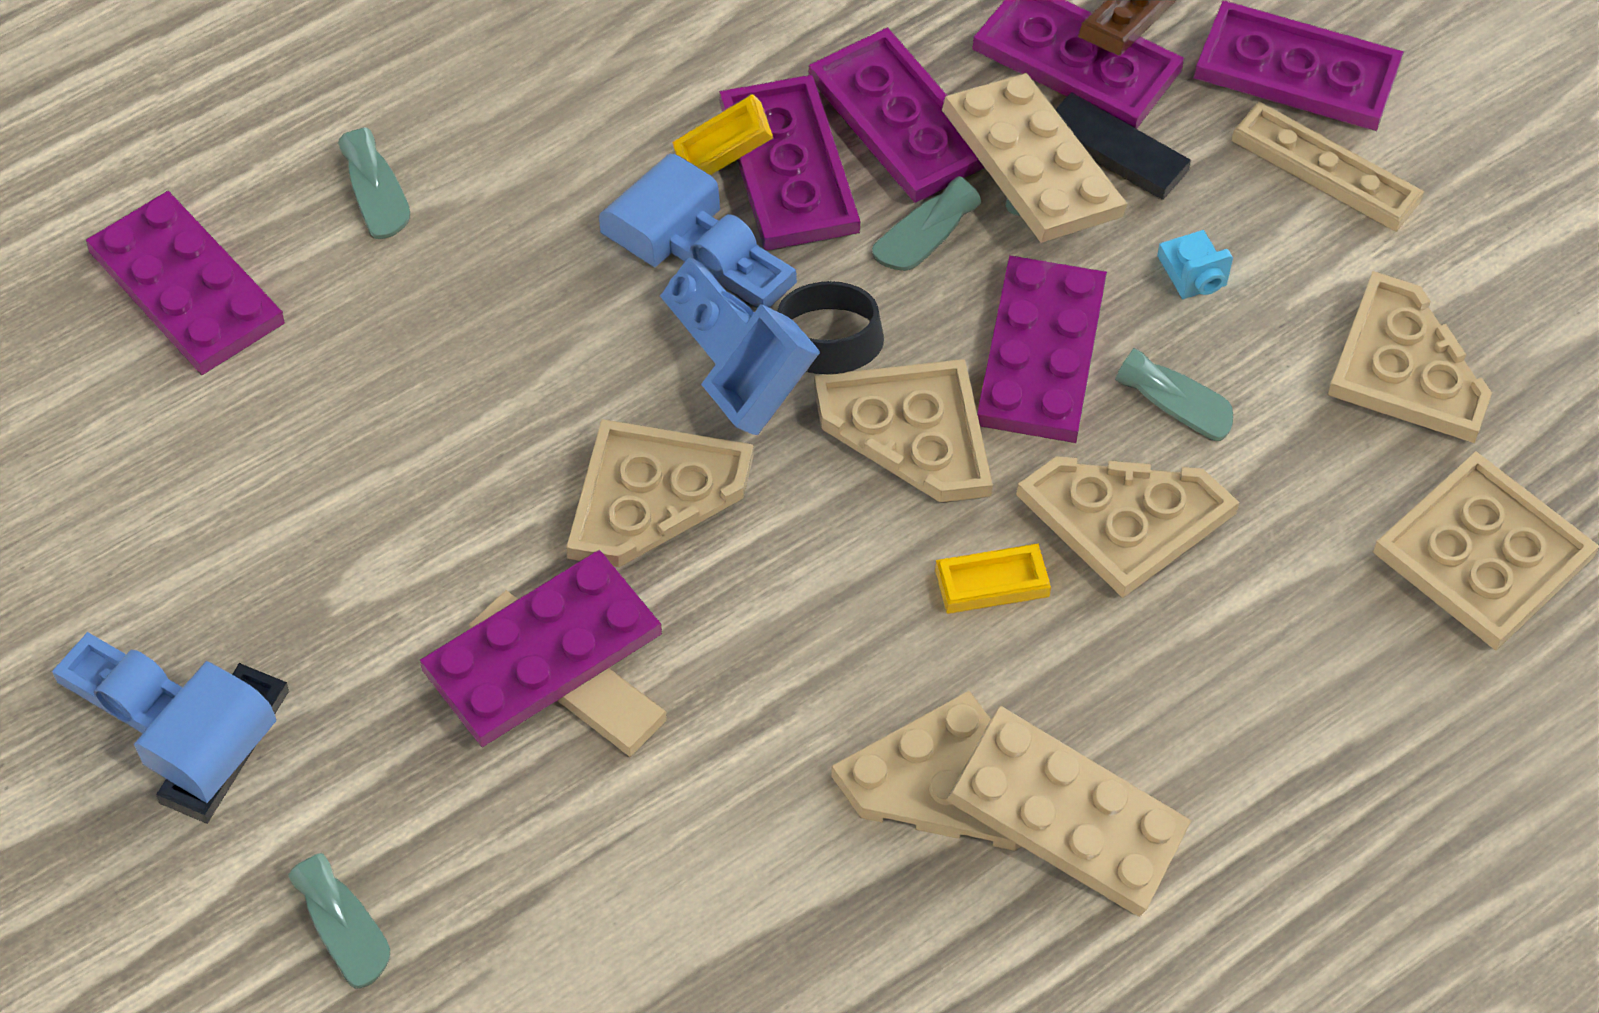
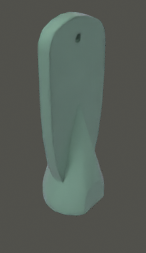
M363 127L346 132L340 137L338 145L342 155L349 161V176L352 189L371 236L376 239L392 237L409 223L410 208L406 197L390 166L376 150V141L371 130Z
M962 177L954 178L948 184L943 194L928 200L913 210L883 235L872 247L874 258L883 266L895 270L907 271L915 268L947 239L963 215L975 210L981 204V198L977 190Z
M1135 348L1132 349L1116 375L1115 380L1124 386L1138 389L1160 409L1213 441H1222L1226 438L1233 424V409L1227 399L1181 373L1153 364L1144 353Z
M323 853L315 854L297 864L290 871L288 877L294 887L305 896L308 912L329 954L350 986L359 989L372 984L380 977L390 960V947L386 938L357 897L346 885L334 877L331 864Z

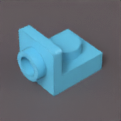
M1204 230L1159 243L1157 254L1182 300L1199 294L1209 295L1218 291L1221 287L1227 286L1233 256L1228 249L1217 252Z

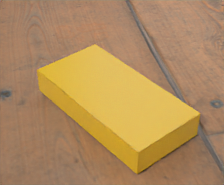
M752 94L672 143L676 155L707 174L712 175L773 139L762 104Z
M1039 543L936 560L935 572L947 614L1050 597L1051 585Z

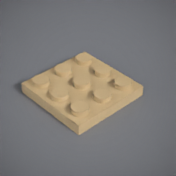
M1475 451L1378 539L1373 553L1497 651L1595 557L1599 545Z

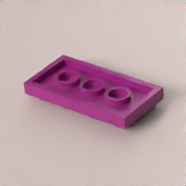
M1004 0L975 34L972 50L1020 74L1027 73L1032 80L1066 97L1071 92L1136 129L1181 73L1184 63V57L1143 37H1139L1121 56L1079 38L1078 35L1082 22L1092 13L1067 0Z
M1222 0L1196 65L1194 78L1377 131L1404 51Z
M888 27L809 65L808 75H813L819 91L914 203L946 188L958 176L964 179L985 168L942 111L945 97L948 95Z
M813 75L719 91V104L722 112L753 94L762 104L773 139L737 159L764 250L767 251L860 233L861 220Z
M169 190L86 239L89 253L201 375L209 372L285 324L283 311Z
M1009 255L977 411L980 427L1071 443L1077 442L1107 271Z
M599 549L420 659L423 673L483 748L662 635V627L660 621Z

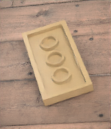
M1027 73L945 97L942 111L1041 243L1123 217L1127 202Z
M1001 705L992 716L946 800L1138 917L1148 909L1192 821Z

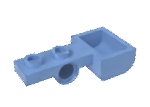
M668 154L599 214L600 231L603 235L654 268L671 253L683 261H686L688 257L703 263L720 285L756 308L760 304L770 308L797 283L796 269L756 244L753 232L741 219L729 214L725 215L720 221L713 218L720 210L719 189L716 180L678 155Z
M688 257L660 295L716 364L701 385L736 428L753 435H759L820 354L818 348L792 319L762 304L754 312L742 300L727 292L703 263Z
M89 632L81 638L52 671L57 683L143 733L134 743V746L144 766L206 803L209 802L277 721L271 705L257 690L211 662L205 661L184 687H181L169 680L165 672L145 654L137 650H130L125 654Z

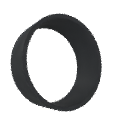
M835 281L815 282L791 291L780 302L777 312L792 320L811 311L837 309L856 313L870 321L863 330L845 338L834 340L809 338L818 348L820 354L806 372L814 374L850 372L870 363L882 350L884 334L877 302L867 291L860 287Z

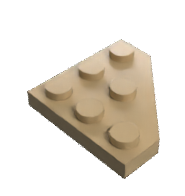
M1372 271L1331 381L1328 395L1475 443L1492 395L1491 390L1482 377L1476 379L1464 361L1466 353L1446 324L1440 325L1430 310L1429 305L1431 301L1422 287Z
M965 359L814 376V391L822 430L939 502L991 497L993 484Z
M601 419L566 547L567 559L581 561L600 549L614 567L619 568L744 498L753 460L754 445Z
M1056 456L1018 483L1016 493L1041 520L1122 598L1236 515L1240 503L1202 468L1182 467L1181 473L1151 470V464L1108 461V466L1077 464V458Z
M970 691L832 766L831 777L858 815L863 819L882 823L884 818L915 824L916 830L957 839H960L961 834L993 841L994 847L1013 851L1022 847L946 801L991 720Z

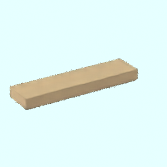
M1260 101L1234 129L1232 142L1395 232L1401 228L1422 201L1423 190Z
M505 590L469 624V628L471 629L518 599ZM610 668L557 700L629 757L666 722L665 710Z

